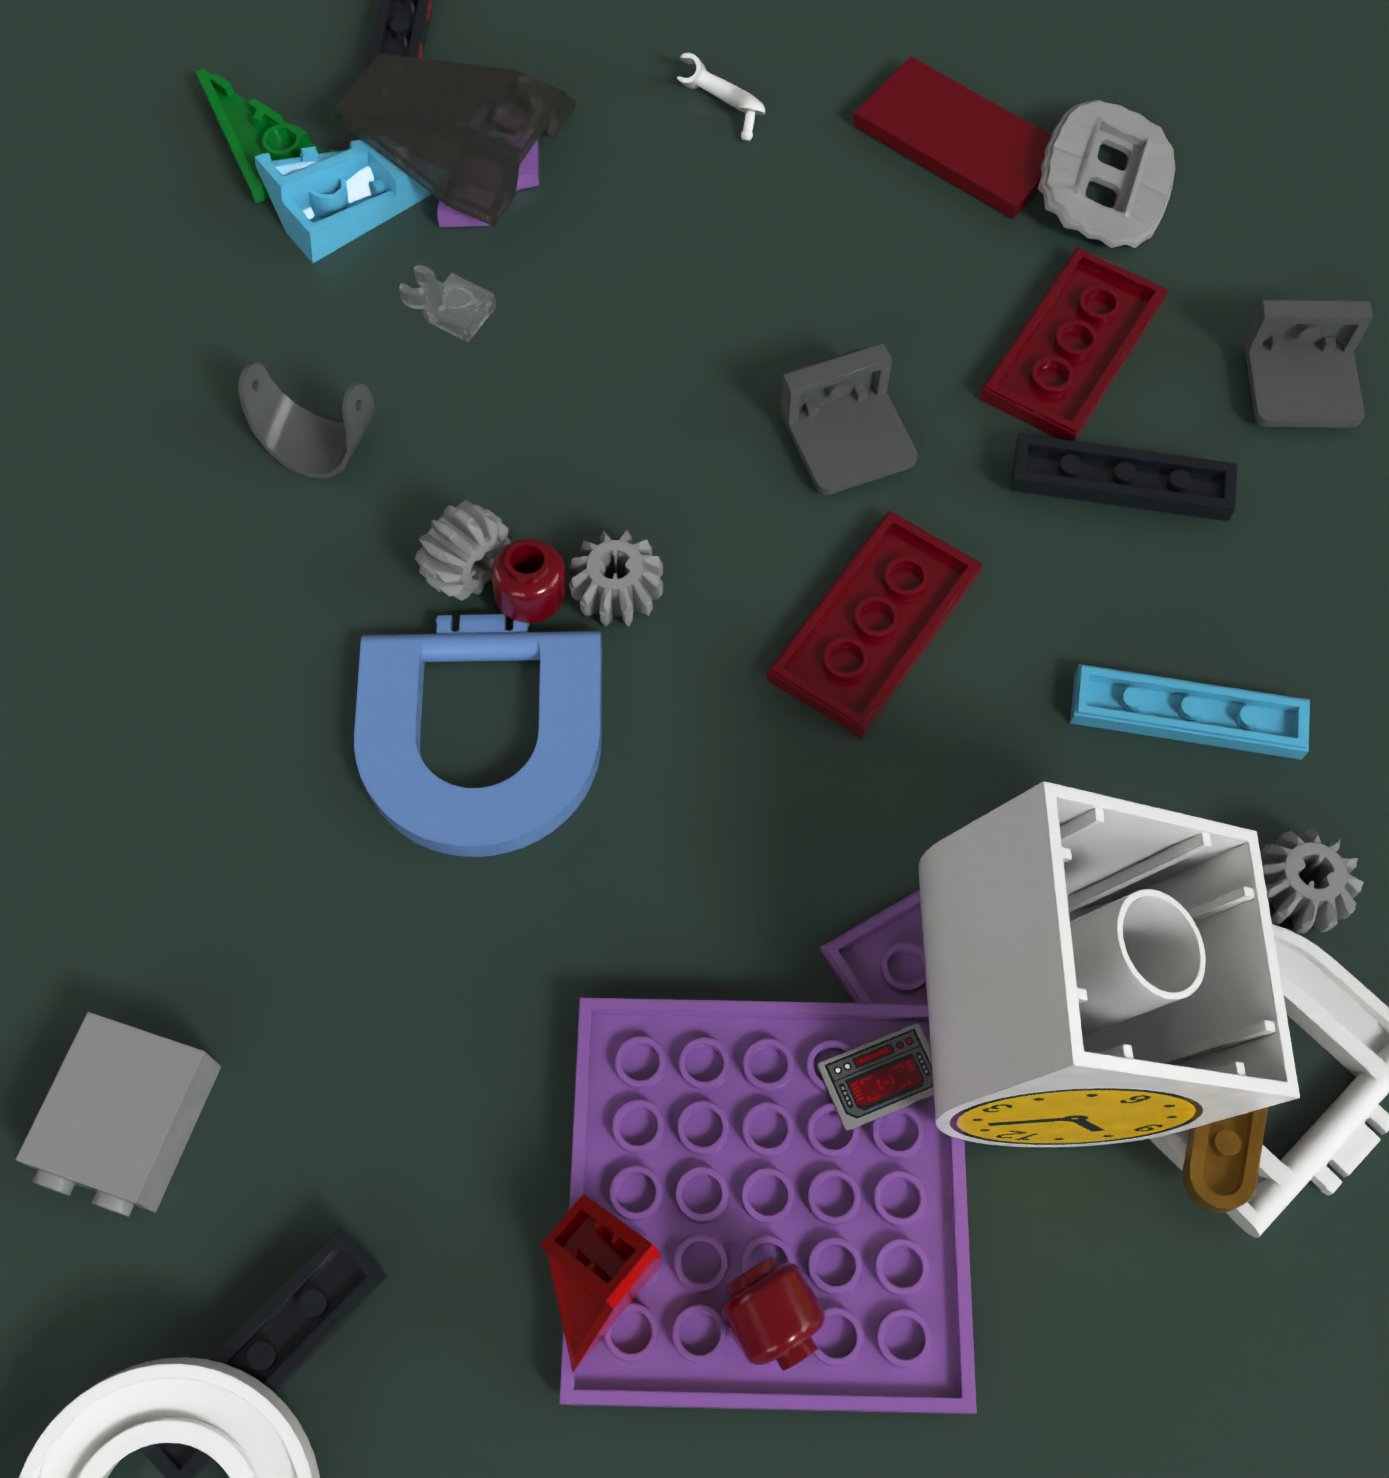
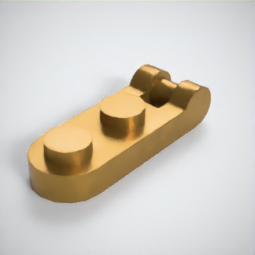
M1268 1107L1189 1129L1183 1165V1184L1188 1196L1199 1207L1209 1212L1226 1213L1244 1205L1252 1197L1257 1185Z

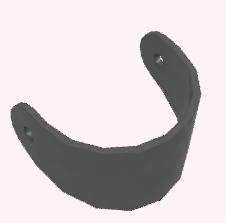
M250 362L244 367L239 377V397L243 412L253 434L271 456L289 470L309 478H331L343 471L376 413L373 397L364 383L354 382L346 390L342 403L343 423L317 416L297 405L282 393L269 376L265 367L260 363Z

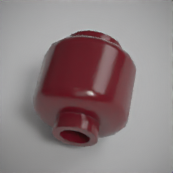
M521 539L505 545L495 555L491 567L495 603L504 615L514 621L535 623L552 617L561 608L566 595L565 567L562 557L554 547L536 539Z
M771 1256L725 1286L730 1296L722 1305V1317L750 1363L764 1365L776 1360L781 1370L785 1371L818 1349L811 1336L822 1327L825 1321V1312L796 1264L782 1263L777 1265Z

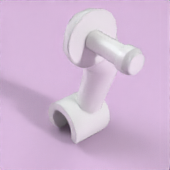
M692 53L682 54L680 56L681 61L687 64H695L696 71L689 78L677 76L676 78L689 89L701 87L728 105L746 113L741 140L750 142L753 137L752 130L755 115H765L763 103L749 92L709 73L696 55Z

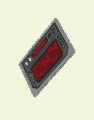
M918 1023L818 1063L820 1073L846 1130H851L934 1095L931 1048Z

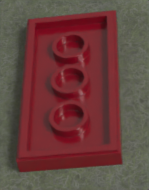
M911 56L854 113L853 126L1012 219L1017 216L1039 191L1038 186L1042 175L1040 167L1045 157L1044 150L1051 139V135Z
M1077 247L982 387L979 400L1057 439L1076 441L1165 302L1169 290Z
M889 510L768 669L766 680L862 739L981 574L983 564Z

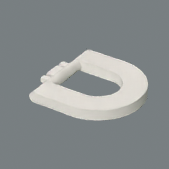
M1272 924L1287 1015L1356 1078L1281 1160L1262 1145L1257 1185L1252 1197L1239 1208L1226 1212L1237 1225L1255 1238L1261 1236L1310 1180L1321 1190L1320 1192L1327 1196L1337 1190L1343 1182L1327 1167V1164L1345 1178L1353 1172L1381 1140L1365 1122L1381 1135L1389 1131V1113L1379 1105L1389 1093V1007L1320 947L1306 938ZM1189 1129L1150 1138L1152 1143L1183 1172Z
M189 1357L164 1358L128 1367L107 1377L82 1393L48 1425L30 1452L19 1478H108L111 1471L123 1457L139 1448L158 1443H180L192 1446L208 1454L224 1469L229 1478H320L316 1458L307 1435L289 1407L271 1389L258 1379L237 1368L207 1359Z

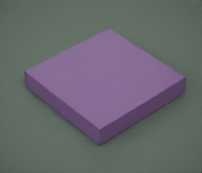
M920 889L821 946V953L854 1003L928 1004Z

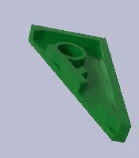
M205 68L196 71L200 86L255 204L270 199L256 168L255 156L269 153L272 161L300 157L301 148L313 146L316 147L318 154L328 153L310 142L308 132L297 125L286 123L280 114L257 99L252 98L248 102L236 94L231 83L220 75L209 73Z

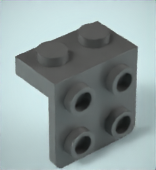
M1286 298L1262 300L1243 340L1254 417L1259 425L1264 427L1355 428L1360 425L1365 417L1354 351L1373 320L1370 301H1345L1342 299L1329 301L1291 300Z
M884 343L866 349H853L841 357L816 365L806 364L798 367L793 372L783 375L780 414L817 491L823 495H831L910 469L916 464L918 452L887 394L892 358Z

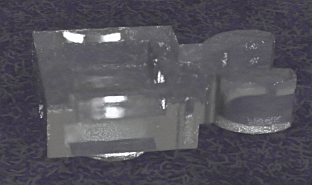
M416 265L414 268L416 282L422 285V287L411 288L403 283L398 287L401 300L406 306L413 309H423L426 322L466 342L471 340L497 307L494 293L453 273L442 283L436 280L435 273L429 267L423 265Z

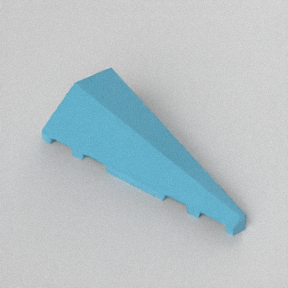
M511 118L502 119L501 127L472 131L470 124L456 126L454 134L428 138L426 131L423 130L350 141L348 150L318 154L315 146L301 148L300 157L272 161L270 154L265 153L255 156V164L285 232L308 259L315 263L444 188L455 171L478 152L497 143L520 138V127Z

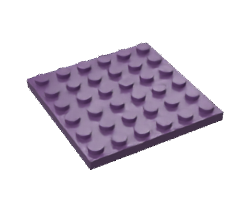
M580 998L569 1210L583 1194L587 1195L651 1242L661 1252L662 1265L574 1372H572L563 1331L560 1405L934 1414L977 1413L965 1142L962 1139L949 1136L937 1128L934 1095L851 1130H846L818 1068V1063L915 1023L921 1026L930 1046L928 1004ZM771 1256L777 1265L793 1263L800 1268L825 1312V1321L822 1327L811 1336L818 1349L785 1371L781 1370L776 1360L764 1365L750 1363L743 1354L721 1313L724 1301L730 1296L725 1286Z

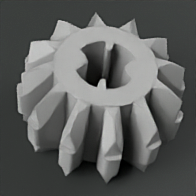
M467 500L460 503L456 508L448 505L444 510L443 516L438 521L431 520V529L419 539L423 545L415 556V560L420 565L419 573L426 578V582L438 592H444L449 597L454 596L462 601L468 598L471 593L479 595L483 591L484 585L489 580H492L491 567L495 555L505 545L511 543L507 537L509 528L501 523L502 520L490 510H485L481 506L474 505Z
M603 530L599 545L583 540L580 548L581 557L571 558L569 570L572 578L571 582H569V588L574 601H580V609L587 618L599 613L600 621L605 627L610 624L614 617H621L622 621L629 627L633 622L634 611L649 617L650 612L653 610L652 600L660 599L663 593V581L660 579L663 575V564L659 556H652V546L649 545L648 540L633 544L632 536L628 530L623 533L619 540H611V537Z
M1316 828L1307 830L1300 838L1290 830L1289 832L1282 833L1276 840V844H1267L1260 851L1268 903L1276 910L1272 914V924H1281L1286 918H1290L1296 934H1305L1312 926L1322 933L1330 931L1337 925L1338 919H1346L1356 909L1357 903L1353 898L1362 891L1364 882L1350 875L1357 867L1358 858H1341L1337 853L1340 849V839L1331 840L1324 845L1321 844ZM1304 879L1309 881L1307 885L1303 882Z

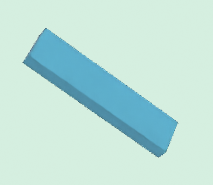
M1078 664L1074 673L1070 724L1302 760L1309 752L1310 700Z

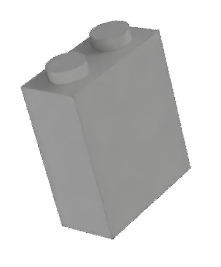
M87 1012L15 1160L37 1170L32 1183L70 1196L75 1185L96 1192L91 1204L126 1217L130 1216L134 1206L156 1213L221 1069V1065L203 1050Z

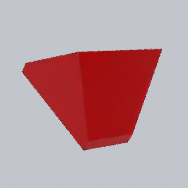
M585 1194L578 1199L539 1245L547 1253L572 1372L578 1368L662 1265L661 1252L651 1242Z

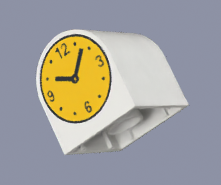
M1043 781L943 838L930 847L921 857L918 870L936 1126L941 1132L965 1141L999 1146L1080 1147L1106 1145L1165 1136L1300 1098L1257 831Z

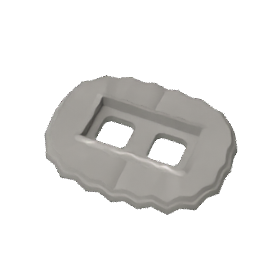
M1092 100L1075 105L1061 117L1044 150L1045 157L1040 167L1042 175L1038 190L1044 196L1045 210L1056 214L1064 228L1080 231L1087 239L1101 240L1110 248L1122 245L1136 248L1146 239L1152 238L1166 210L1176 169L1174 149L1168 142L1162 128L1147 120L1140 113L1130 111L1122 105L1106 103L1101 100ZM1104 144L1125 153L1128 157L1125 170H1119L1101 162L1097 156L1100 145ZM1090 181L1110 188L1116 193L1113 208L1103 206L1087 198L1086 189Z

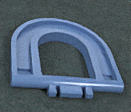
M504 614L460 615L459 631L456 632L453 631L452 615H437L436 634L362 635L354 727L356 764L373 804L385 820L399 833L423 847L443 854L462 857L494 856L509 853L539 841L563 824L578 808L593 783L601 755V631L529 632L530 623L514 620L513 630L508 631L506 630V616ZM540 660L538 739L534 752L520 771L501 783L483 788L459 787L447 783L434 775L426 767L420 754L425 662Z

